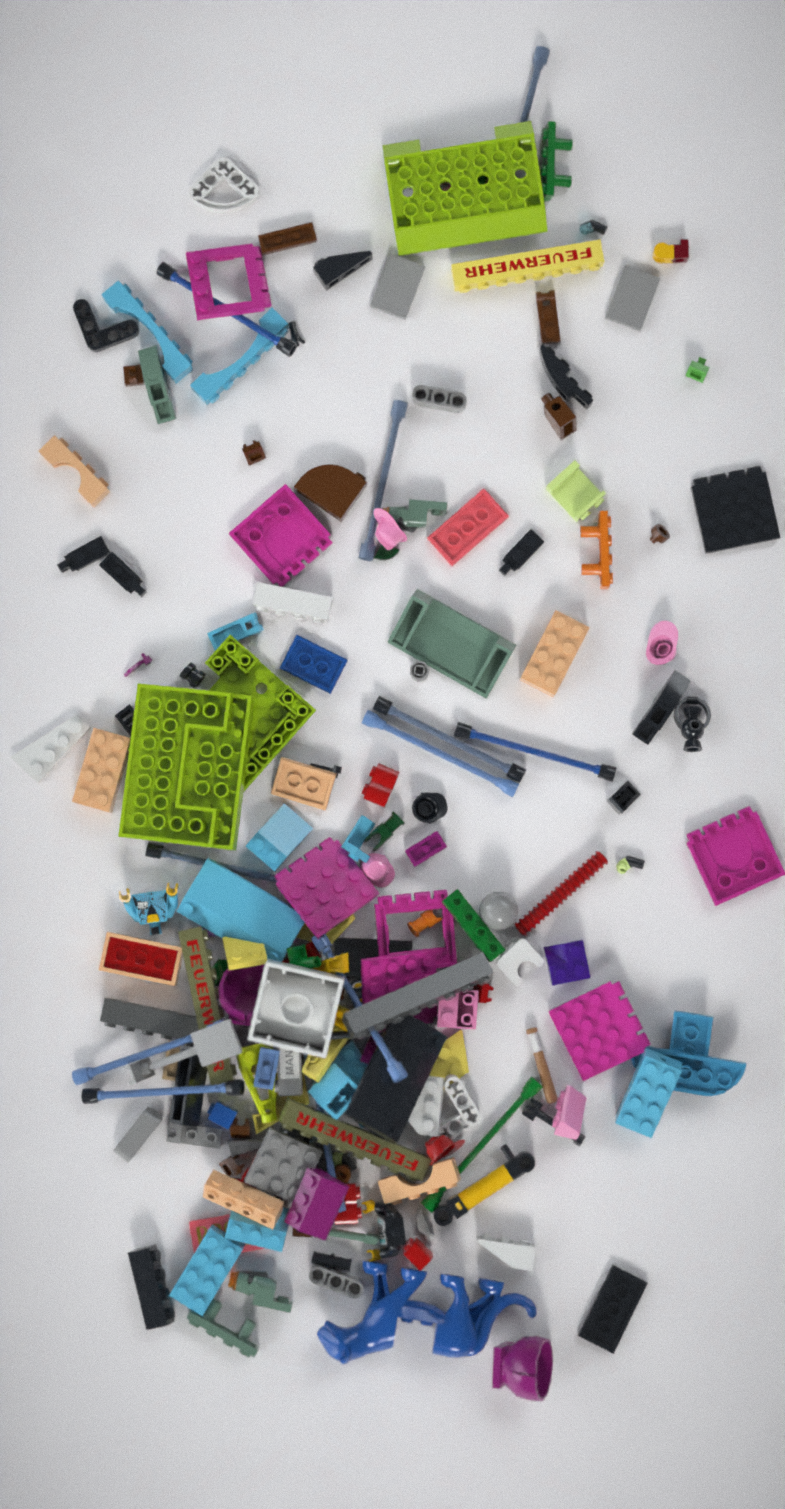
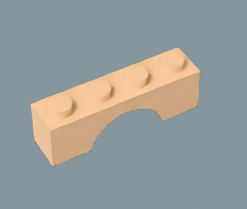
M54 435L39 450V453L54 468L71 466L77 469L81 476L78 492L94 508L110 493L107 488L109 484L102 477L98 479L94 475L96 471L89 464L85 466L81 462L83 458L75 450L71 452L67 448L69 444L62 437L58 439Z
M452 1157L434 1163L431 1176L423 1183L408 1182L399 1173L398 1175L395 1174L381 1178L378 1184L384 1204L396 1205L401 1203L403 1198L409 1197V1200L421 1197L420 1193L427 1192L429 1195L438 1192L440 1187L445 1186L446 1189L456 1187L461 1177L455 1158Z

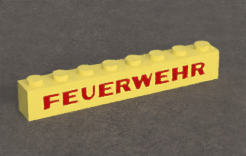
M594 240L451 264V274L454 291L466 293L474 288L484 290L492 285L502 287L510 282L520 284L528 279L538 281L546 276L560 277L564 273L570 272L571 274H579L582 270L588 269L589 271H597L600 267H603L604 256L601 240Z

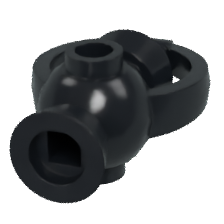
M686 696V698L678 702L674 709V721L678 728L681 729L682 736L687 740L683 748L685 752L702 751L701 742L698 739L703 736L704 729L708 726L711 719L709 706L698 697ZM684 703L701 705L706 713L705 723L703 724L698 719L702 709L696 706L683 708L684 716L687 719L682 722L678 715L679 707Z

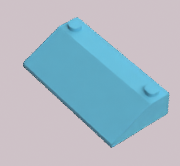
M209 857L176 911L220 938L230 937L264 944L267 958L280 962L287 955L286 948L292 946L305 923L292 906Z

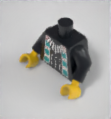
M373 1200L362 1202L361 1204H365L367 1209L362 1210L364 1214L374 1210L376 1212L380 1250L371 1249L367 1251V1253H372V1259L368 1261H379L381 1258L399 1255L401 1245L406 1244L403 1216L396 1210L393 1204L375 1203Z

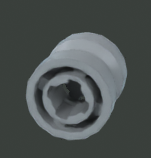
M423 661L414 662L410 667L411 678L417 682L426 680L429 675L428 665Z

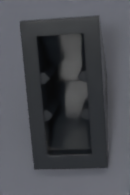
M627 781L606 801L620 815L641 794Z

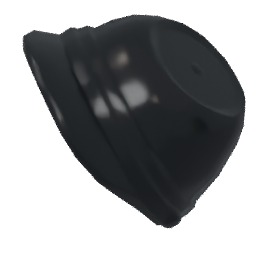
M422 792L412 803L414 817L418 821L432 824L444 817L448 810L446 799L440 793Z

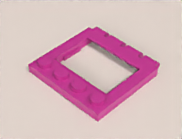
M253 243L185 252L197 320L263 312L265 308L272 306L260 246H253ZM244 257L252 301L214 306L206 262H219Z
M447 889L433 891V898L430 897V891L414 893V900L411 899V893L395 895V902H392V895L378 896V904H374L378 956L411 952L389 953L388 944H390L386 914L442 909L445 947L434 948L436 950L437 968L450 967L457 964L453 916L441 902L448 896Z

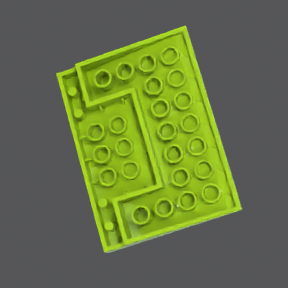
M138 683L118 837L236 851L255 697L229 692Z

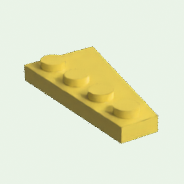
M338 1004L337 1009L349 1010ZM334 1025L332 1032L344 1030ZM349 1038L330 1040L326 1058L308 1054L301 1072L319 1083Z

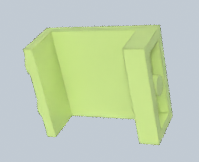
M574 460L547 485L546 490L577 522L580 519L582 521L591 514L589 510L594 506L598 508L605 501L603 498L606 493L604 490L600 492L582 473L579 469L580 465Z

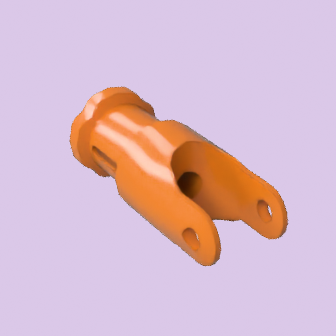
M425 910L418 919L408 922L407 926L415 937H419L423 930L436 925L442 920V917L437 918L434 916L433 910Z

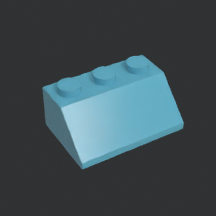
M283 1207L282 1214L274 1229L231 1211L225 1238L282 1252L289 1227L284 1221L290 1208Z

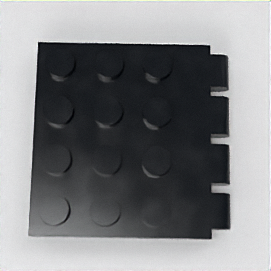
M761 466L747 468L746 476L744 469L728 472L729 479L726 478L725 473L710 476L711 483H708L707 477L693 479L694 486L691 487L705 554L781 538L766 471L762 472Z

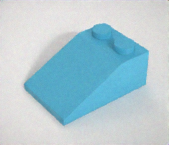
M284 803L247 843L246 847L276 872L313 828Z

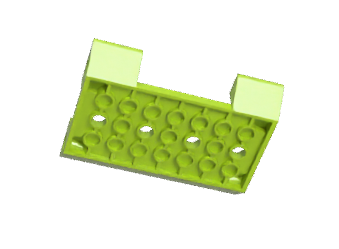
M531 121L494 127L495 139L445 148L421 151L419 139L382 145L399 256L548 232L537 150ZM518 170H524L526 176L520 179L515 176V173ZM486 176L488 182L481 185L478 183V178ZM443 182H448L451 188L443 191L440 185ZM406 188H411L414 192L412 196L405 197L403 191Z
M229 635L205 664L220 677L209 691L229 692L255 697L244 785L245 792L316 712V709L264 666L258 658L233 636ZM258 684H265L267 691L259 694L256 691Z

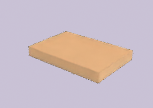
M281 757L271 794L326 811L337 773Z

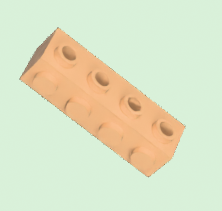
M214 1169L204 1185L203 1198L271 1229H274L282 1214L284 1201Z

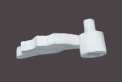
M421 1210L416 1218V1226L418 1231L426 1235V1241L432 1242L435 1237L428 1231V1223L425 1220L423 1210Z

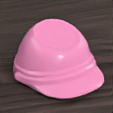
M378 853L368 854L370 858L367 863L361 861L359 868L374 886L381 888L388 886L395 877L394 868L385 855Z

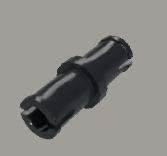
M314 1251L311 1264L328 1266V1269L338 1268L350 1271L352 1259L338 1257L333 1253L328 1255Z

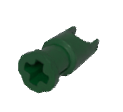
M393 811L392 816L384 823L379 824L365 838L364 843L368 842L374 835L380 834L381 840L373 848L372 852L377 851L394 835L393 832L399 826L404 825L405 822Z

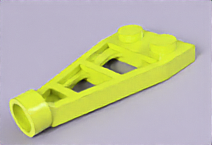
M256 1043L241 1047L243 1053L237 1054L236 1057L239 1070L261 1115L262 1123H269L278 1120L276 1114L275 1081L273 1090L269 1089V1098L261 1100L257 1087L253 1086L255 1079L252 1075L251 1067L258 1063L260 1047L274 1049V1047L263 1043Z

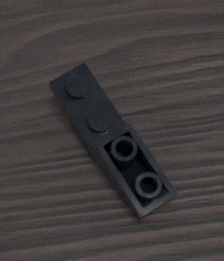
M542 344L539 349L541 363L553 387L567 403L574 398L588 410L594 401L592 395L587 390H582L574 378L567 377L571 370L569 368L570 365L564 359L560 360L555 356L556 353L551 347H545Z
M674 670L653 700V704L632 732V735L649 745L658 730L660 731L673 712L691 680Z

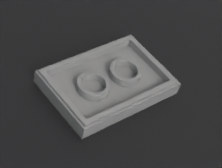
M390 254L370 307L406 320L425 266Z
M625 265L605 319L641 331L661 278Z

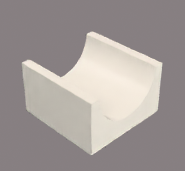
M268 959L265 963L248 1040L326 1058L345 977Z

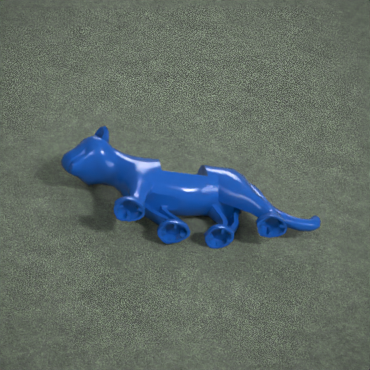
M362 1261L364 1272L373 1275L374 1279L373 1297L362 1321L351 1327H341L327 1320L324 1322V1326L319 1328L317 1336L328 1355L344 1365L351 1360L359 1359L368 1354L393 1348L398 1318H401V1321L406 1323H413V1320L421 1322V1325L432 1326L435 1323L432 1354L460 1358L475 1356L484 1349L496 1317L506 1307L514 1304L520 1305L526 1309L530 1318L536 1317L537 1309L534 1302L525 1295L509 1293L501 1296L504 1282L478 1278V1286L485 1292L484 1296L469 1304L464 1277L440 1274L441 1284L451 1288L455 1295L453 1303L444 1312L432 1304L408 1300L426 1278L427 1271L401 1268V1276L406 1282L390 1293L387 1283L388 1264Z

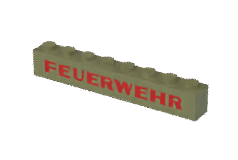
M203 926L178 931L199 1030L225 1017V1011L220 1006L218 1000V987L215 986L214 981L217 979L216 969L211 967L210 960H213L211 948H207L206 941H209L207 929L204 930ZM231 1057L207 1065L210 1085L235 1080V1075H238L236 1064H232Z
M287 1098L278 1119L283 1123L282 1127L293 1131V1128L300 1131L299 1134L310 1138L312 1135L318 1138L317 1141L328 1146L329 1143L336 1145L335 1149L346 1153L347 1150L353 1152L352 1156L363 1160L364 1157L370 1159L371 1164L377 1167L384 1165L388 1167V1171L397 1175L399 1172L406 1174L405 1178L414 1182L417 1179L423 1181L431 1163V1159L427 1155L398 1143L382 1139L374 1133L343 1120H335L331 1115L290 1098Z

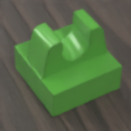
M699 357L697 362L692 360L685 376L703 383L710 368L705 366L706 359Z

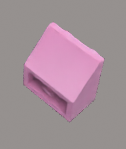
M470 990L466 993L461 991L451 1000L446 1001L443 999L439 1001L437 1027L476 1030L479 990Z
M567 1085L565 1090L560 1092L555 1109H557V1112L553 1118L552 1127L555 1128L554 1135L577 1140L581 1130L587 1097L572 1086Z

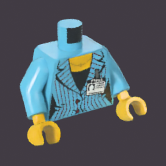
M167 883L166 890L130 895V890L127 888V895H122L119 891V899L123 902L127 913L135 922L140 923V925L149 924L150 935L162 934L160 922L169 921V918L173 917L178 907L177 891L179 885L176 883L175 888L172 889L169 887V883Z

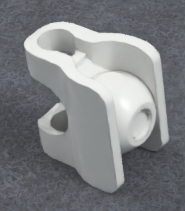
M515 936L504 946L505 951L493 960V963L517 988L523 984L522 979L518 975V966L522 962L531 961L539 968L545 964L542 957L521 936Z

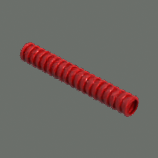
M596 851L595 855H591V859H587L586 863H582V867H578L577 871H573V875H569L568 879L565 878L564 883H560L559 887L556 886L555 891H551L550 895H546V899H542L541 903H537V907H533L532 911H528V915H523L524 918H520V922L514 923L515 928L526 937V933H530L532 928L535 929V925H539L541 920L544 921V917H548L550 912L553 913V909H557L559 904L562 905L563 900H568L567 897H571V893L577 892L576 889H580V885L586 884L585 881H589V877L595 876L594 873H598V869L604 868L603 865H607L608 860L600 851Z

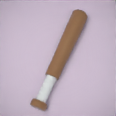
M537 1027L529 1028L526 1030V1033L529 1034L534 1049L533 1054L547 1103L552 1104L557 1102L558 1097L536 1034L538 1029Z

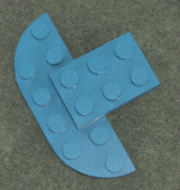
M675 1010L669 1049L652 1046L645 1047L682 1062V1072L673 1091L701 1096H716L730 1090L741 1080L747 1062L708 1056L714 1016ZM642 1054L631 1058L632 1065L635 1069L638 1066Z

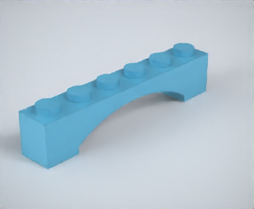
M118 280L101 294L103 300L115 314L118 312L125 313L148 328L162 348L165 361L162 365L164 371L177 384L193 370L192 360L186 353L182 355L177 342L174 339L170 341L165 328L162 325L160 327L157 326L155 323L156 318L150 311L146 313L143 309L144 304L138 297L134 299L126 283L122 285Z
M273 308L259 319L260 326L276 336L284 338L288 333V323ZM258 333L251 347L239 360L219 372L208 375L203 372L190 385L192 391L207 406L210 403H215L220 397L219 394L223 390H229L234 384L233 381L237 377L241 378L251 364L255 365L261 359V354L265 351H270L274 347V343Z

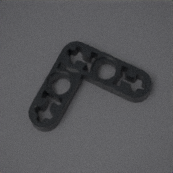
M78 299L73 304V310L84 339L92 352L103 351L134 339L139 334V326L134 320H126L100 330L88 301ZM83 304L86 307L84 308L86 317H83L82 312L79 310V305ZM92 321L94 323L93 329L85 330V322ZM129 325L136 327L133 329V333L126 331ZM120 328H122V331L125 335L124 337H122V334L119 330ZM112 331L118 333V338L114 341L108 339V334ZM94 334L96 340L100 341L97 347L91 345L93 340L90 335Z

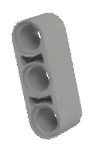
M418 385L412 391V400L418 406L460 413L466 407L467 398L462 392L426 385ZM418 392H423L426 397L418 399L415 395ZM437 395H441L444 397V401L438 403L434 398ZM461 399L463 404L456 406L453 404V401Z
M148 1106L113 1151L129 1163L163 1118Z
M319 1264L313 1265L310 1269L309 1279L315 1285L351 1298H358L363 1293V1282L355 1276L336 1269H328V1266ZM321 1270L323 1277L316 1279L313 1276V1271ZM338 1276L341 1278L342 1283L337 1286L333 1285L331 1279ZM352 1283H357L360 1286V1290L352 1292L349 1286Z

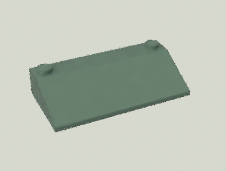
M419 589L411 596L387 642L415 659L425 662L429 667L486 699L517 646Z

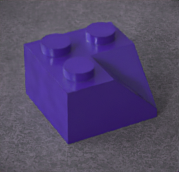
M583 940L543 947L552 986L591 978Z

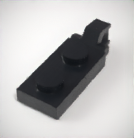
M530 529L505 555V558L502 560L505 564L499 569V572L505 576L511 569L514 572L517 569L519 570L545 541Z
M102 536L68 553V555L64 556L65 560L57 564L62 573L69 569L72 572L79 571L109 555L110 551Z
M113 552L99 564L107 574L130 594L135 591L140 597H143L147 593L140 586L143 582L140 577Z

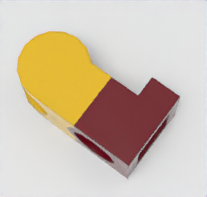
M681 239L679 245L658 243L652 253L654 261L657 263H687L689 259L688 239Z

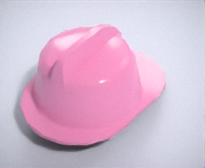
M382 508L374 509V517L378 522L375 533L378 541L387 550H391L399 542H406L407 536L400 529L394 518Z
M660 621L651 629L646 656L652 664H666L672 661L677 653L678 630L672 622Z

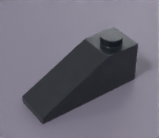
M371 251L328 256L325 259H319L314 264L313 271L327 291L373 260V254Z

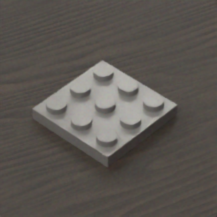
M269 1127L244 1181L249 1185L293 1202L307 1168L316 1167L323 1151L318 1147Z

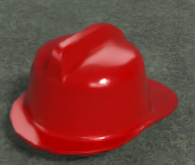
M445 1135L430 1138L425 1143L426 1152L432 1161L430 1166L455 1153L463 1146L465 1140L461 1139L454 1142Z

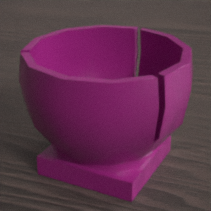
M265 964L229 970L228 968L224 972L218 987L220 1004L229 1015L228 1019H231L233 1024L251 1026Z
M524 1336L514 1343L505 1341L494 1347L492 1388L500 1389L506 1386L517 1397L530 1401H544L549 1392L553 1371V1349L550 1340L539 1336Z

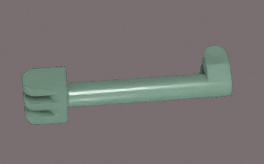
M331 1228L328 1235L363 1241L366 1244L376 1245L379 1241V1235L363 1234Z

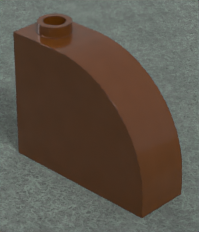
M327 464L307 471L295 484L294 489L342 522L367 487V481H365L366 477L359 472L355 474L345 467Z

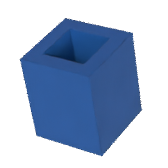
M218 1100L216 1104L212 1102L207 1111L210 1114L208 1119L229 1130L238 1110Z

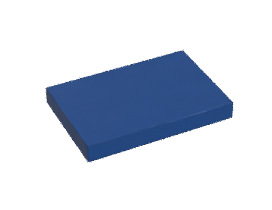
M296 635L280 669L331 694L348 660Z

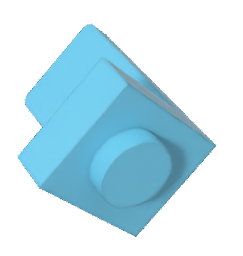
M363 815L359 818L341 847L348 851V856L356 862L360 859L367 863L370 856L361 851L360 847L372 831L375 823Z

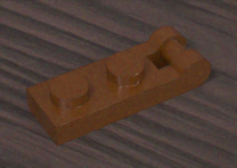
M549 290L548 293L535 292L541 344L560 343L555 291ZM549 300L550 305L543 306L542 301Z

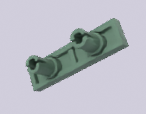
M212 1299L203 1316L190 1310L186 1318L191 1325L197 1328L201 1326L206 1329L205 1332L214 1338L218 1336L223 1339L222 1342L227 1346L239 1348V1352L244 1356L255 1357L259 1346L249 1341V1337L256 1326L254 1321L247 1318L239 1333L224 1327L214 1320L223 1305L216 1299Z

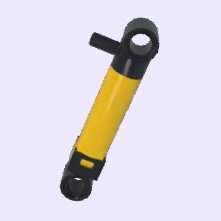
M507 1144L501 1146L500 1149L508 1162L460 1193H456L446 1200L448 1205H438L434 1210L435 1222L440 1226L449 1225L453 1220V1215H455L456 1219L460 1218L474 1206L525 1173L532 1171L535 1167L533 1155L530 1152L522 1151L514 1156ZM523 1157L530 1158V1164L526 1167L520 1165V1160ZM442 1210L449 1213L448 1218L445 1220L438 1218V1213Z

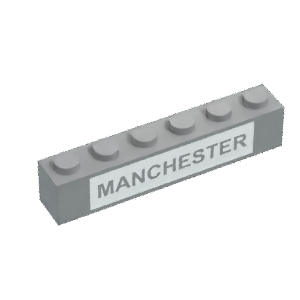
M273 1046L274 1049L280 1050L276 1070L278 1072V1080H275V1092H279L280 1097L303 1096L302 1053Z

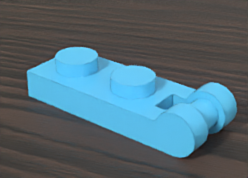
M252 613L207 633L214 650L216 651L229 635L233 636L237 641H241L264 631L263 626L257 620L259 618L257 613ZM250 622L253 628L247 630L245 624Z

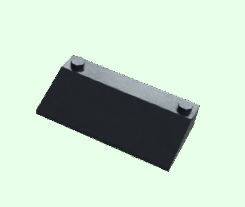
M410 1014L405 1016L404 1020L394 1024L391 1022L387 1024L381 1036L391 1055L397 1062H401L408 1076L394 1083L387 1070V1060L377 1045L345 1112L347 1116L382 1139L398 1143L447 1038L437 1029Z

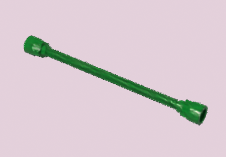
M532 1076L522 1088L523 1091L520 1093V1097L515 1100L509 1110L495 1123L496 1125L472 1149L471 1153L466 1156V1159L464 1158L461 1164L457 1166L459 1174H462L465 1168L469 1166L468 1164L477 1157L478 1153L484 1149L483 1147L498 1133V1130L500 1131L503 1125L507 1123L506 1121L520 1108L521 1104L526 1099L528 1100L536 1095L543 1088ZM445 1186L438 1188V1192L427 1195L421 1201V1204L431 1213L442 1201L441 1198L447 1191Z

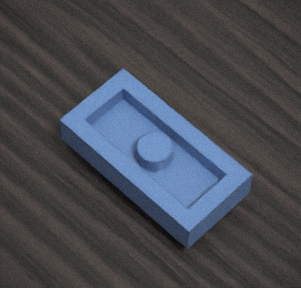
M260 1047L254 1087L273 1090L280 1050Z

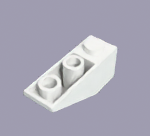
M490 1234L477 1236L476 1239L479 1244L510 1267L527 1271L533 1270L536 1247L532 1244V1241L520 1240V1242H513L512 1238L501 1237L500 1240L494 1239L493 1235Z

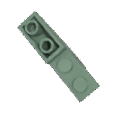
M157 346L138 350L145 386L157 423L162 424L177 419Z

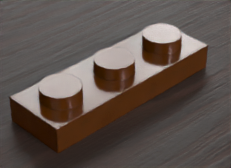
M313 222L258 235L262 255L317 242Z

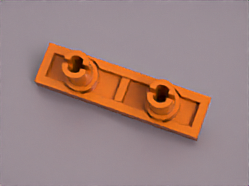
M608 511L599 512L597 526H580V538L597 537L599 539L600 562L598 564H581V575H599L600 590L609 589L610 584H613V573H609V565H612V554H609V546H612V536L608 535V528H611V516H608Z

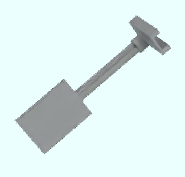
M228 1019L190 1033L194 1043L192 1048L151 1062L150 1058L147 1057L124 1066V1070L130 1069L133 1077L129 1084L132 1085L156 1075L155 1069L194 1055H198L201 1065L204 1067L243 1053L232 1020Z

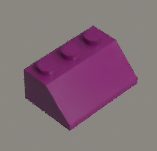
M307 1168L284 1222L302 1233L321 1240H327L349 1186L322 1169Z

